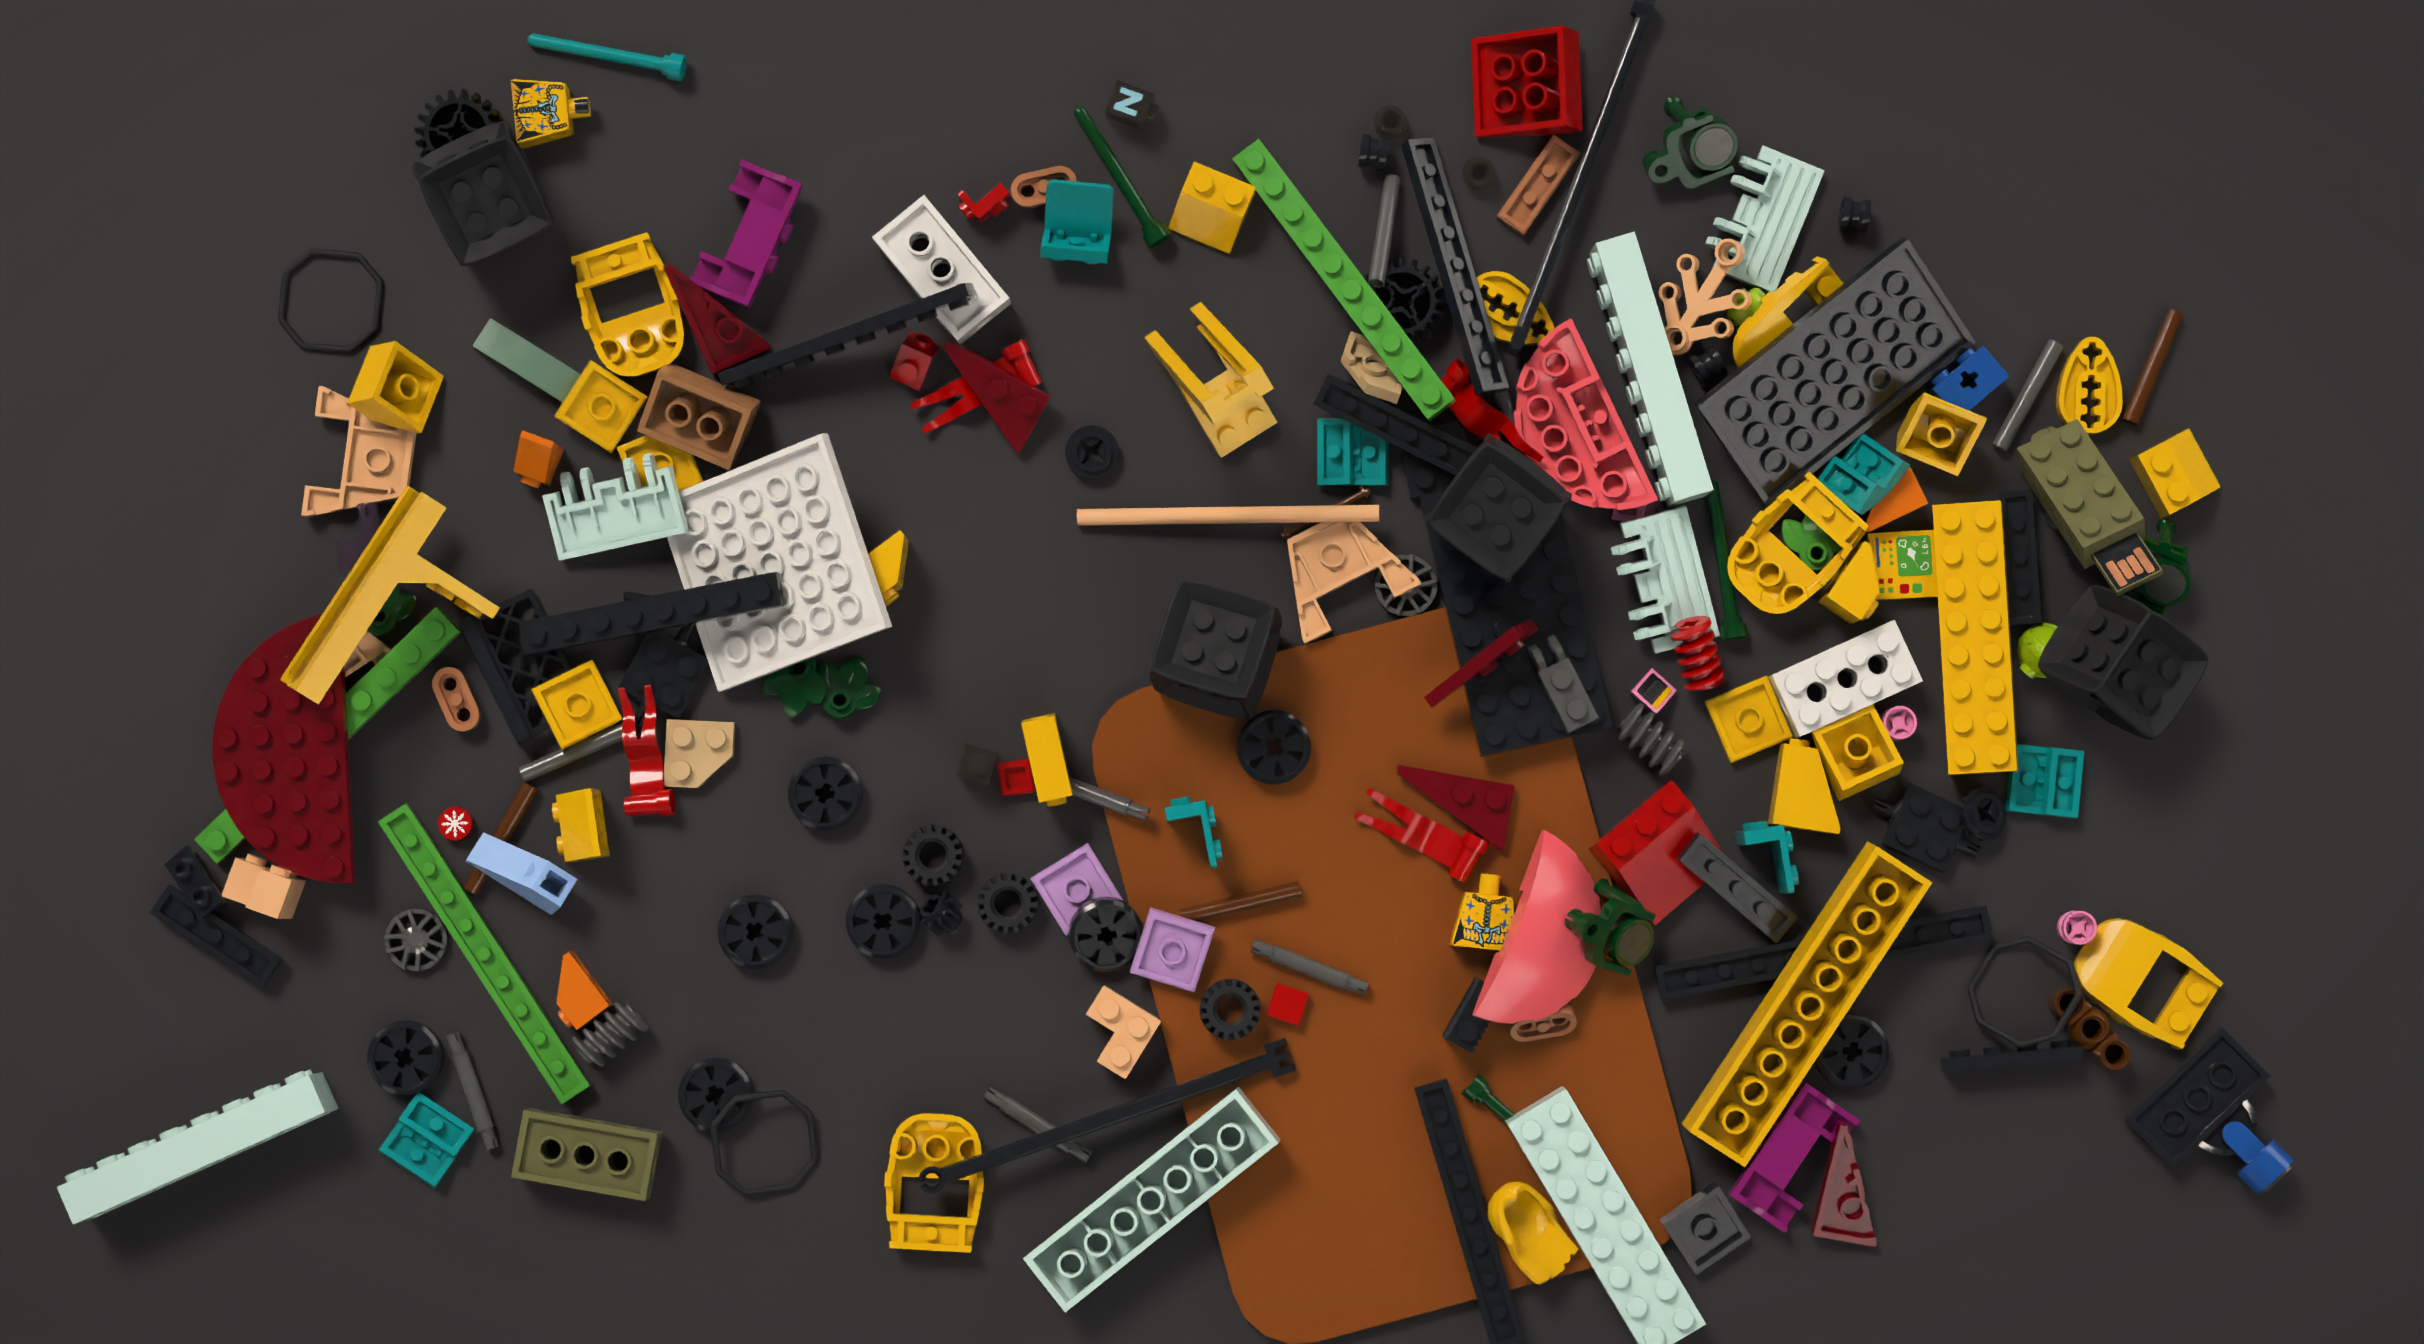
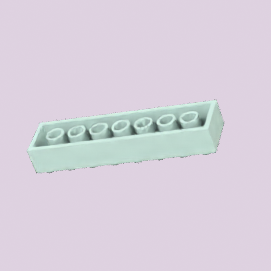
M1635 231L1597 242L1590 252V258L1586 259L1591 277H1597L1600 290L1596 291L1600 308L1601 310L1607 309L1609 322L1606 323L1609 338L1611 342L1616 341L1619 348V354H1616L1619 371L1621 374H1627L1629 386H1626L1625 389L1630 405H1636L1639 418H1635V423L1639 436L1641 438L1646 437L1649 449L1645 450V456L1650 470L1656 469L1658 482H1655L1657 496L1660 502H1666L1667 508L1705 497L1714 489Z
M311 1069L300 1071L285 1078L287 1085L281 1087L280 1083L266 1086L253 1092L255 1099L251 1101L249 1097L240 1098L222 1106L224 1111L222 1114H219L218 1111L206 1113L190 1121L192 1127L190 1128L187 1125H183L159 1134L161 1139L159 1142L156 1139L146 1140L128 1148L130 1155L125 1156L124 1152L112 1155L96 1162L98 1167L96 1170L92 1166L65 1176L67 1183L58 1186L57 1189L72 1224L94 1219L338 1110L339 1108L324 1073L313 1074Z
M1563 1086L1559 1087L1505 1120L1637 1344H1674L1706 1325L1566 1088Z
M1237 1087L1026 1255L1023 1260L1063 1311L1067 1312L1277 1145L1281 1139L1243 1091Z

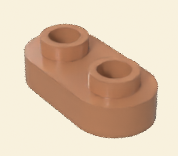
M1054 166L1024 173L1017 176L1012 182L1011 195L1014 202L1022 208L1046 205L1048 181L1063 179L1065 181L1077 182L1076 176L1071 169L1065 166ZM1028 186L1032 187L1034 194L1031 197H1024L1022 190Z
M445 667L437 671L432 679V688L448 724L453 729L462 732L475 729L481 720V709L465 674L453 667ZM450 678H454L457 683L456 688L452 691L446 688V682ZM463 709H468L470 712V718L467 721H462L459 718V713Z
M1566 1004L1558 1012L1536 1021L1516 1022L1508 1024L1510 1035L1514 1040L1528 1042L1566 1035L1575 1029L1577 1019L1573 1007Z

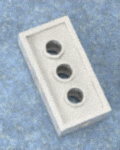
M925 195L872 236L878 248L920 299L963 283H973L977 296L972 297L968 301V306L954 311H950L948 306L936 310L938 314L936 318L960 345L1011 304L1007 294ZM925 238L929 240L927 249L921 252L912 249L915 240ZM939 264H947L951 267L949 274L945 277L933 275L934 268Z
M1895 620L1768 676L1794 738L1801 737L1923 681ZM1871 657H1876L1881 662L1882 669L1879 674L1872 673L1868 667V661ZM1841 670L1848 672L1851 676V684L1848 688H1844L1838 683L1837 676ZM1810 684L1816 685L1821 691V697L1818 702L1811 701L1807 696V688Z

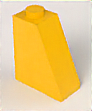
M1056 713L1022 720L1021 725L1039 803L1046 801L1047 807L1067 803L1066 797L1072 796L1073 793Z
M1790 738L1789 744H1780L1768 824L1784 825V827L1834 835L1839 834L1840 824L1818 749L1809 747L1810 741Z

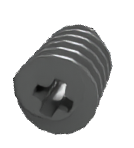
M1639 703L1615 728V730L1621 728L1618 740L1622 741L1631 737L1628 749L1632 750L1641 746L1638 757L1642 759L1651 755L1648 766L1652 768L1661 764L1658 775L1662 777L1678 763L1688 750L1681 752L1684 745L1682 739L1671 743L1674 736L1672 730L1661 734L1664 726L1662 721L1651 725L1654 717L1652 712L1641 716L1644 705Z
M626 1000V1006L618 1002L614 1003L617 1012L615 1015L605 1010L603 1012L606 1019L604 1024L594 1019L593 1024L596 1031L592 1032L584 1027L582 1031L585 1040L582 1041L575 1036L571 1038L579 1054L595 1070L594 1063L601 1067L607 1064L604 1054L611 1058L617 1056L615 1046L623 1050L628 1047L625 1037L633 1041L638 1039L636 1028L642 1032L649 1030L644 1018L628 1000Z

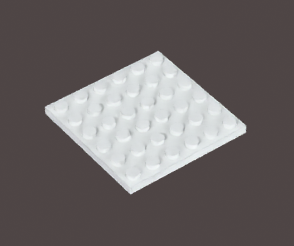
M828 433L816 435L679 491L689 531L669 536L667 539L684 589L771 572L780 573L785 606L695 623L718 692L726 691L892 627Z

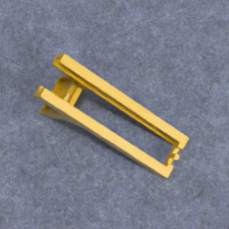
M1199 302L1191 307L1190 311L1201 323L1196 327L1216 350L1227 369L1225 372L1203 385L1156 330L1144 338L1156 358L1172 376L1215 451L1222 458L1278 423L1262 397L1274 389L1261 365L1202 302Z
M406 485L280 678L281 681L319 705L397 583H427L425 586L450 601L456 597L453 604L480 619L482 614L492 619L494 618L500 607L417 554L446 510L445 506L425 493H418Z

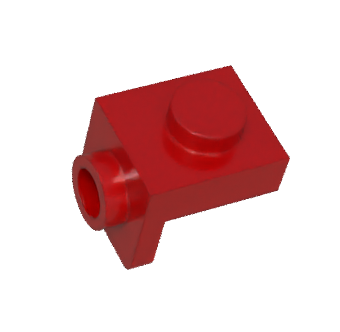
M999 183L976 204L961 190L957 194L961 203L957 206L970 221L975 217L981 224L991 215L996 218L1009 207L1007 201L1011 197L1008 190Z
M911 332L901 344L889 378L920 391L932 361L939 352L940 345L933 342L925 334Z

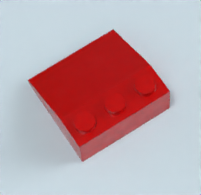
M1560 25L1471 38L1474 129L1476 138L1542 136L1583 131L1579 32Z
M1672 780L1662 785L1588 848L1628 896L1642 903L1643 908L1656 914L1654 921L1647 919L1652 926L1658 924L1704 884L1703 881L1676 859L1696 832L1702 834L1723 852L1693 804Z

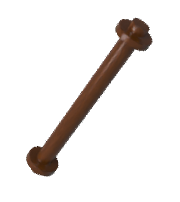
M1360 486L1359 492L1333 505H1352L1362 499H1365L1367 502L1369 501L1368 496L1371 493L1368 487L1364 489L1363 486ZM1316 522L1295 523L1287 528L1285 525H1282V530L1279 532L1283 539L1291 538L1290 535Z

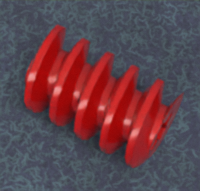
M1695 616L1680 620L1675 624L1679 631L1671 635L1673 641L1682 640L1681 644L1674 647L1676 653H1685V656L1677 660L1678 665H1688L1689 667L1680 673L1681 677L1692 678L1691 681L1684 684L1685 690L1703 691L1717 687L1725 681L1722 678L1724 676V669L1719 666L1721 657L1716 653L1718 646L1716 642L1712 641L1715 634L1709 628L1712 622L1707 616Z

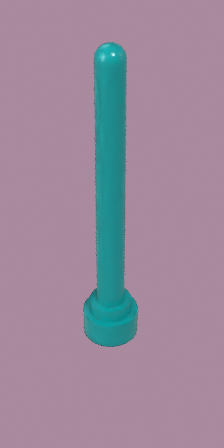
M535 33L530 34L527 38L528 44L532 47L661 71L662 75H667V79L681 82L685 75L687 57L682 54L671 53L670 56L664 55L662 58Z

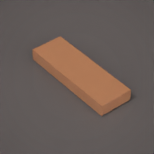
M1553 134L1496 218L1524 236L1581 153Z

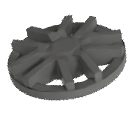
M1413 554L1397 555L1396 557L1399 560H1409V571L1412 573L1413 561L1423 565L1425 568L1413 574L1419 577L1429 572L1432 580L1422 582L1420 586L1399 596L1401 601L1397 609L1389 605L1394 598L1392 593L1386 601L1383 599L1380 588L1390 589L1387 584L1380 583L1382 574L1378 570L1375 578L1377 599L1388 612L1394 615L1410 617L1421 614L1430 607L1436 597L1438 587L1436 574L1430 564ZM1432 585V592L1428 597L1420 588ZM1416 594H1419L1426 601L1420 608L1413 600ZM1406 600L1415 609L1412 611H1401Z
M421 908L404 910L394 916L386 928L384 935L385 951L391 961L404 970L416 972L427 970L435 966L443 958L447 950V929L442 920L429 910ZM414 913L426 915L419 925ZM406 915H408L412 925L408 929L401 920ZM430 919H433L437 925L428 932L424 929V926ZM397 923L402 934L391 935V931ZM438 930H440L442 935V943L430 938ZM390 939H402V946L391 948ZM429 944L441 948L437 956L427 950ZM405 950L402 962L393 952ZM410 953H416L415 966L407 965ZM422 953L433 960L421 965Z

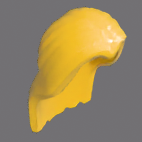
M1519 1181L1508 1182L1494 1192L1488 1203V1219L1495 1233L1505 1243L1514 1262L1538 1285L1547 1282L1549 1278L1553 1279L1565 1269L1564 1264L1571 1260L1570 1255L1574 1256L1578 1248L1560 1226L1551 1204L1529 1184Z

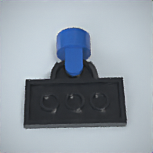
M2220 1027L2124 1119L2127 1125L2172 1170L2196 1147L2209 1155L2218 1157L2237 1154L2245 1164L2236 1172V1175L2256 1195L2266 1193L2294 1166L2292 1163L2294 1160L2274 1139H2271L2264 1145L2255 1136L2258 1121L2255 1109L2247 1098L2271 1075L2223 1027Z

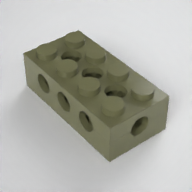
M528 1108L523 1110L511 1178L647 1201L651 1198L663 1131ZM550 1139L560 1144L561 1152L558 1157L551 1156L547 1151V1143ZM583 1145L591 1147L594 1151L592 1163H586L581 1159L580 1150ZM617 1151L623 1152L628 1158V1165L625 1169L616 1167L613 1162L614 1154Z

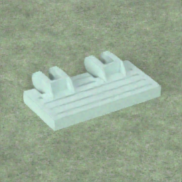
M1762 146L1756 160L1740 156L1738 164L1747 170L1766 176L1763 184L1761 185L1740 175H1733L1730 181L1732 185L1758 195L1757 199L1743 194L1732 220L1728 221L1717 217L1713 225L1721 231L1740 237L1739 242L1743 245L1745 251L1742 262L1737 266L1730 267L1725 276L1768 293L1769 291L1774 292L1777 290L1825 170ZM1709 236L1705 244L1715 249L1721 239ZM1733 247L1728 251V255L1735 258L1737 252Z
M652 453L644 454L642 459L648 486L642 487L634 459H624L623 467L629 491L625 489L623 477L595 483L591 469L588 467L582 468L579 472L585 500L582 501L578 499L573 476L570 472L561 473L560 482L566 505L563 506L560 491L542 496L559 561L688 532L673 466L658 469L654 455Z
M1681 506L1620 523L1624 538L1638 535L1639 539L1611 547L1612 554L1624 555L1630 551L1642 548L1644 559L1621 564L1616 568L1618 575H1625L1647 569V571L1633 574L1639 599L1642 603L1651 600L1656 601V604L1628 612L1629 619L1640 620L1659 613L1661 624L1643 627L1633 632L1635 640L1664 633V635L1650 639L1653 652L1656 654L1674 649L1675 646L1682 643V640L1673 641L1671 639V635L1679 631L1675 624L1680 620L1695 616L1709 617L1712 622L1709 628L1713 630L1714 637L1720 636L1687 507Z

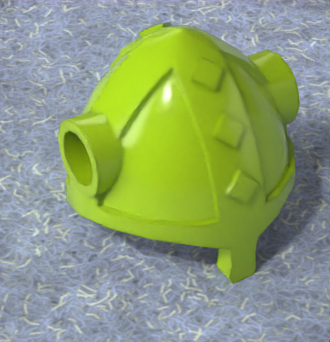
M2045 622L2033 624L2023 632L2019 639L2017 652L2021 663L2020 669L2031 679L2035 677L2046 678L2039 669L2038 663L2046 644L2058 627L2054 624Z

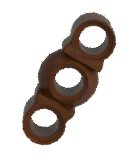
M2058 988L2049 996L2048 1006L2056 1017L2061 1019L2064 1014L2059 1006L2061 997L2069 994L2073 998L2075 995L2074 989ZM2081 994V999L2065 1026H2068L2070 1039L2076 1046H2081V1049H2085L2090 1055L2094 1056L2096 1063L2101 1067L2113 1070L2122 1069L2130 1060L2129 1047L2126 1043L2119 1040L2114 1031H2111L2110 1022L2106 1015L2099 1009L2092 1008ZM2088 1019H2091L2096 1024V1032L2090 1038L2085 1037L2082 1032V1026ZM2110 1045H2115L2119 1051L2118 1059L2113 1063H2109L2105 1058V1050Z

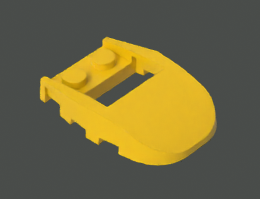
M648 232L571 257V262L576 266L578 283L575 286L582 312L581 319L602 363L610 371L618 375L630 377L644 375L672 363L680 354L684 343L679 302L662 267L664 264L651 242ZM654 268L665 303L602 323L590 288Z
M1816 256L1812 259L1815 265L1802 274L1798 272L1793 273L1785 279L1786 283L1774 292L1769 291L1760 300L1761 306L1752 317L1748 316L1734 337L1733 356L1738 368L1793 325L1784 314V311L1802 292L1816 306L1844 284L1828 265L1827 259Z
M1810 472L1804 475L1806 480L1792 491L1789 489L1785 490L1777 497V500L1764 511L1761 510L1752 519L1753 523L1744 536L1738 539L1728 558L1727 568L1732 584L1752 604L1768 613L1780 614L1792 611L1821 589L1841 570L1869 528L1867 523ZM1793 504L1842 547L1818 575L1769 531Z
M2121 918L2109 919L2097 925L2096 935L2090 942L2083 944L2074 961L2081 992L2090 1001L2098 1004L2110 1015V1018L2119 1024H2124L2150 1038H2157L2172 1045V1048L2177 1050L2183 1049L2185 1041L2218 988L2223 985L2221 980L2183 947L2162 934ZM2163 950L2188 966V969L2155 1022L2151 1023L2127 1006Z
M917 1114L903 1121L896 1129V1133L892 1138L889 1152L890 1158L884 1181L887 1203L886 1214L887 1221H890L891 1231L889 1248L971 1253L984 1188L983 1171L959 1179L969 1180L967 1217L900 1214L902 1177H919L921 1171L926 1167L936 1166L941 1168L982 1153L978 1133L963 1118L949 1114ZM930 1173L926 1178H938V1176Z

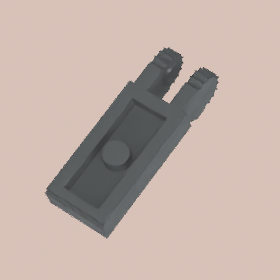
M1552 635L1547 638L1548 647L1557 661L1556 664L1547 668L1543 654L1536 644L1528 647V650L1538 670L1537 675L1566 733L1569 734L1597 720L1599 717L1569 658L1565 657L1556 636Z

